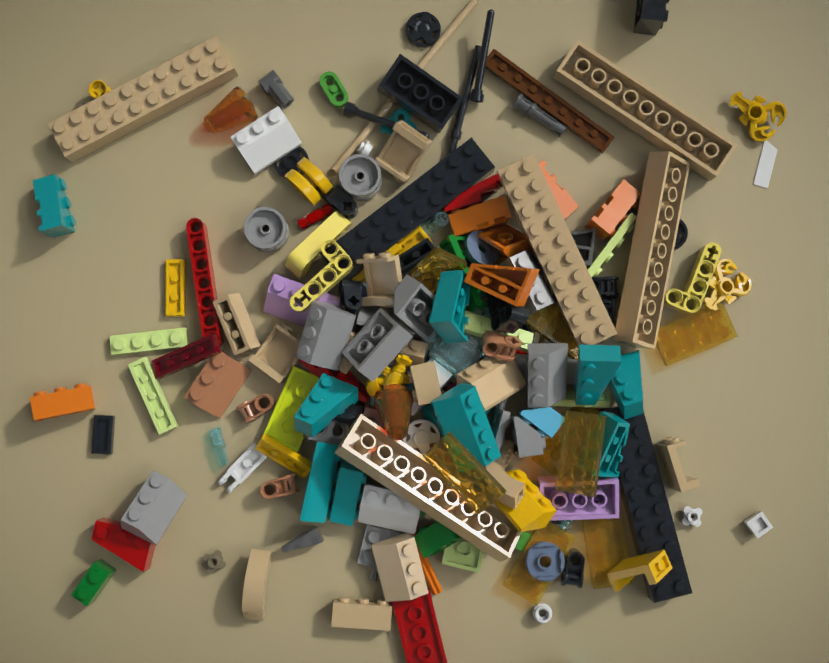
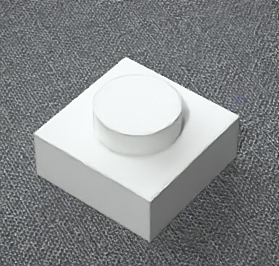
M762 511L756 512L744 521L757 539L773 528Z

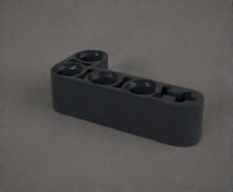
M486 292L493 331L513 334L527 322L529 317L527 307L514 306Z

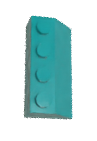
M460 383L430 401L458 472L485 467L501 457L476 386Z
M317 441L300 521L325 523L327 518L330 519L332 510L330 503L331 499H334L336 490L334 488L335 480H338L340 470L338 466L339 462L343 461V458L335 454L339 445Z

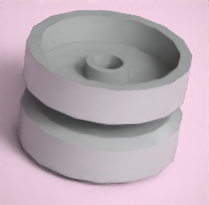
M356 154L347 158L342 163L339 171L341 186L352 199L357 201H367L375 197L382 185L381 169L378 163L372 157L364 154Z
M259 207L251 211L244 223L246 238L259 251L266 253L276 252L283 248L288 241L290 234L289 226L282 214L274 208Z

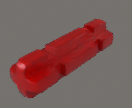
M329 204L322 206V209H317L306 215V218L298 219L297 223L301 229L309 227V224L312 225L322 220L325 215H331L333 210Z

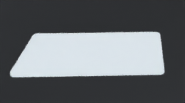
M767 140L764 141L754 179V185L765 188L769 186L778 151Z

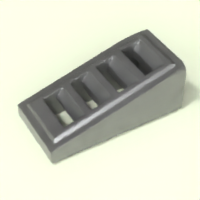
M315 526L284 544L281 550L288 552L319 544L324 541V538L318 527Z

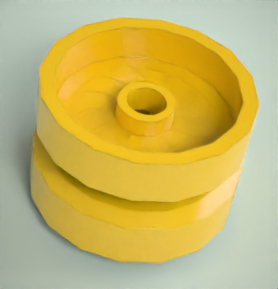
M303 157L297 163V168L303 175L291 169L285 175V178L314 206L321 199L320 194L315 188L326 194L333 186L318 167Z

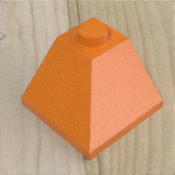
M508 224L478 234V238L507 259L523 251L531 252L532 249L525 234Z

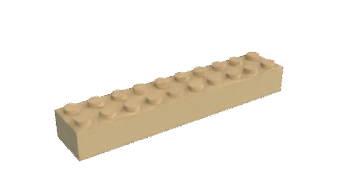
M215 36L48 123V126L64 157L73 163L237 77L238 74L220 40Z
M579 40L575 42L553 77L663 151H670L688 161L690 169L708 181L717 177L738 146Z
M670 151L649 152L636 225L632 237V246L625 273V282L621 294L622 298L618 310L615 328L617 334L614 335L613 340L636 348L654 350L656 348L690 168L688 161Z
M534 153L498 170L499 180L578 349L579 344L594 345L616 335L617 332Z
M360 414L354 420L336 449L335 454L498 562L511 557L522 532L517 530L494 502L364 415Z

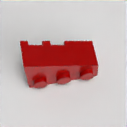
M104 517L96 520L91 540L142 572L150 569L156 545L122 529L121 521Z

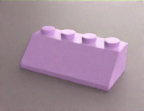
M274 274L267 291L263 312L304 327L310 308L303 313H299L290 306L291 297L304 284ZM310 288L311 295L318 294L319 290ZM306 293L303 294L309 301L311 300ZM328 293L317 301L328 302L341 308L340 298ZM298 299L296 301L297 306L303 307V300Z
M592 474L537 476L539 491L545 498L551 501L552 506L557 510L550 521L619 518V479L617 477H599Z

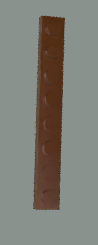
M493 49L487 56L485 67L487 70L517 92L523 94L532 103L535 102L539 108L558 122L567 126L566 128L603 154L615 138L497 50Z

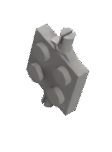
M507 398L498 403L497 407L492 408L488 417L499 451L505 443V431L511 422V412H507L504 409Z
M366 524L357 563L371 568L369 580L377 581L378 576L371 545L404 532Z

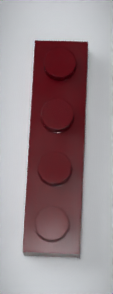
M210 334L152 360L155 379H162L220 354L221 350L217 335Z

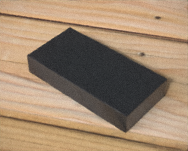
M94 415L91 454H113L115 416Z

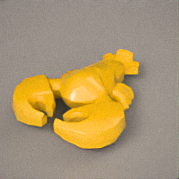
M741 91L734 93L730 98V106L737 105L741 112H743L739 120L745 126L750 121L749 135L758 142L770 139L775 133L774 129L769 133H764L765 130L770 129L769 126L757 127V125L767 122V112L770 111L773 123L776 122V116L779 117L776 125L778 127L787 116L785 105L779 101H773L762 106L761 104L766 101L765 98L757 95L753 101L742 98Z
M722 259L717 263L714 271L715 276L712 277L709 287L713 289L710 298L705 297L703 300L705 303L704 307L707 310L714 312L718 309L717 303L724 300L727 304H731L736 300V297L746 296L751 290L750 278L742 272L738 273L740 278L738 276L735 277L734 284L730 278L723 277V275L734 273L728 268L734 271L737 269L736 265L729 259Z
M397 355L395 357L397 363L392 368L387 366L382 371L381 375L384 376H378L374 382L368 379L366 389L370 396L381 400L383 385L385 391L390 393L385 400L386 403L399 406L408 401L410 394L404 384H409L410 380L409 376L405 374L406 366L412 365V360L406 355Z

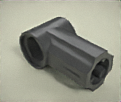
M274 70L258 81L267 95L270 94L281 110L288 108L294 101V98L283 86V82Z

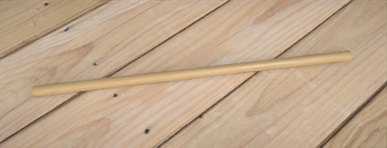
M477 0L469 1L417 66L421 69L425 68L478 4ZM388 99L376 115L384 117L395 103ZM371 121L331 168L335 173L339 172L342 163L353 155L361 142L377 126V123Z

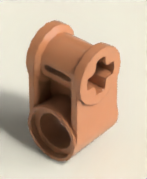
M487 331L483 334L482 348L485 355L508 362L515 360V353L522 344L519 338L495 331Z
M261 394L238 405L236 409L240 410L244 418V424H248L272 410L275 406V399L269 394ZM264 397L269 401L267 408L261 406V400Z
M295 473L264 482L260 488L261 495L266 499H272L299 493L294 479ZM267 484L274 486V494L269 495L266 493L265 486Z

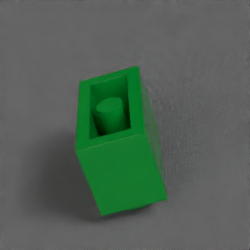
M434 520L435 524L430 527L427 525L419 529V533L414 536L423 558L433 557L461 540L462 537Z
M103 559L95 561L71 596L86 607L95 602L117 569Z

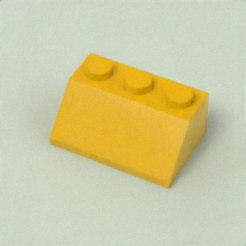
M520 469L506 472L510 477L524 483L525 495L516 509H512L498 501L491 493L488 485L484 488L487 495L519 532L545 528L557 511L552 506L551 501L543 496L539 488Z

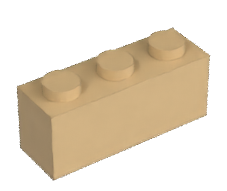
M240 293L229 294L213 301L234 356L261 346Z
M339 596L333 602L331 627L390 631L392 603L386 602L384 599H377V602H372L368 598L350 600L349 597Z

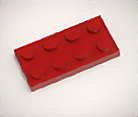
M427 588L428 594L412 600L392 601L407 663H448L430 589Z

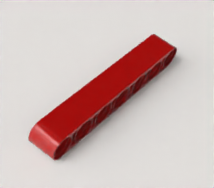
M191 218L186 224L202 338L210 334H216L219 346L221 347L224 343L222 324L213 304V301L218 300L208 230L206 224L200 219ZM200 224V230L193 232L194 225ZM199 242H203V248L200 251H196V245ZM206 261V267L199 270V263ZM205 279H208V280H209V285H208V287H207V288H202V287H201L202 281L205 280ZM206 298H211L212 304L209 307L204 306ZM213 316L215 322L212 326H208L207 319Z

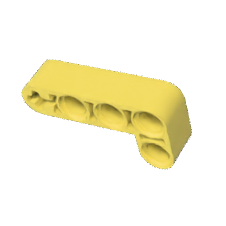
M338 210L335 211L290 253L285 267L298 279L303 278L310 270L312 263L321 256L323 242L329 239L338 240L352 223Z
M329 239L323 242L321 251L330 263L291 297L290 306L296 312L303 313L311 307L312 301L317 302L353 269L351 258L336 241ZM330 245L336 247V251L333 254L326 253V248ZM341 260H348L349 266L341 269L339 262ZM333 273L334 279L331 282H326L324 280L325 274ZM314 285L319 286L318 294L311 295L310 288ZM304 293L311 298L310 301L303 295ZM298 299L303 300V307L297 306L296 301Z
M708 243L699 250L684 291L675 288L666 291L664 306L687 315L695 313L700 309L721 255V247L717 243ZM701 265L706 268V274L700 272ZM694 283H697L700 286L699 292H696L693 289ZM669 293L675 296L674 303L669 301ZM688 300L693 303L692 310H689L686 306Z

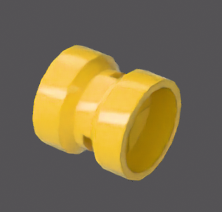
M94 80L88 88L90 95L94 99L100 97L103 93L106 94L111 91L107 84L101 80Z

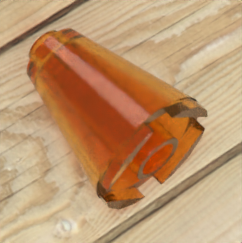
M241 87L233 88L204 117L205 122H203V125L208 132L215 134L257 120L256 109L251 100L248 101L244 97L247 94Z
M386 385L383 387L384 390L375 393L374 405L388 437L392 440H402L408 434L413 395L403 385Z

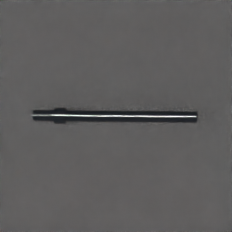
M475 45L462 95L463 99L460 102L454 129L450 133L451 141L448 153H452L456 149L458 141L462 136L461 128L469 101V93L472 90L481 51V46Z

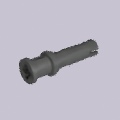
M520 94L512 109L519 110L525 114L526 118L531 117L560 137L567 126L537 108L538 105L535 102L531 103L523 97V94Z

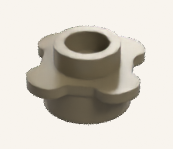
M220 550L204 555L203 560L207 564L208 572L212 573L215 569H223L225 567Z

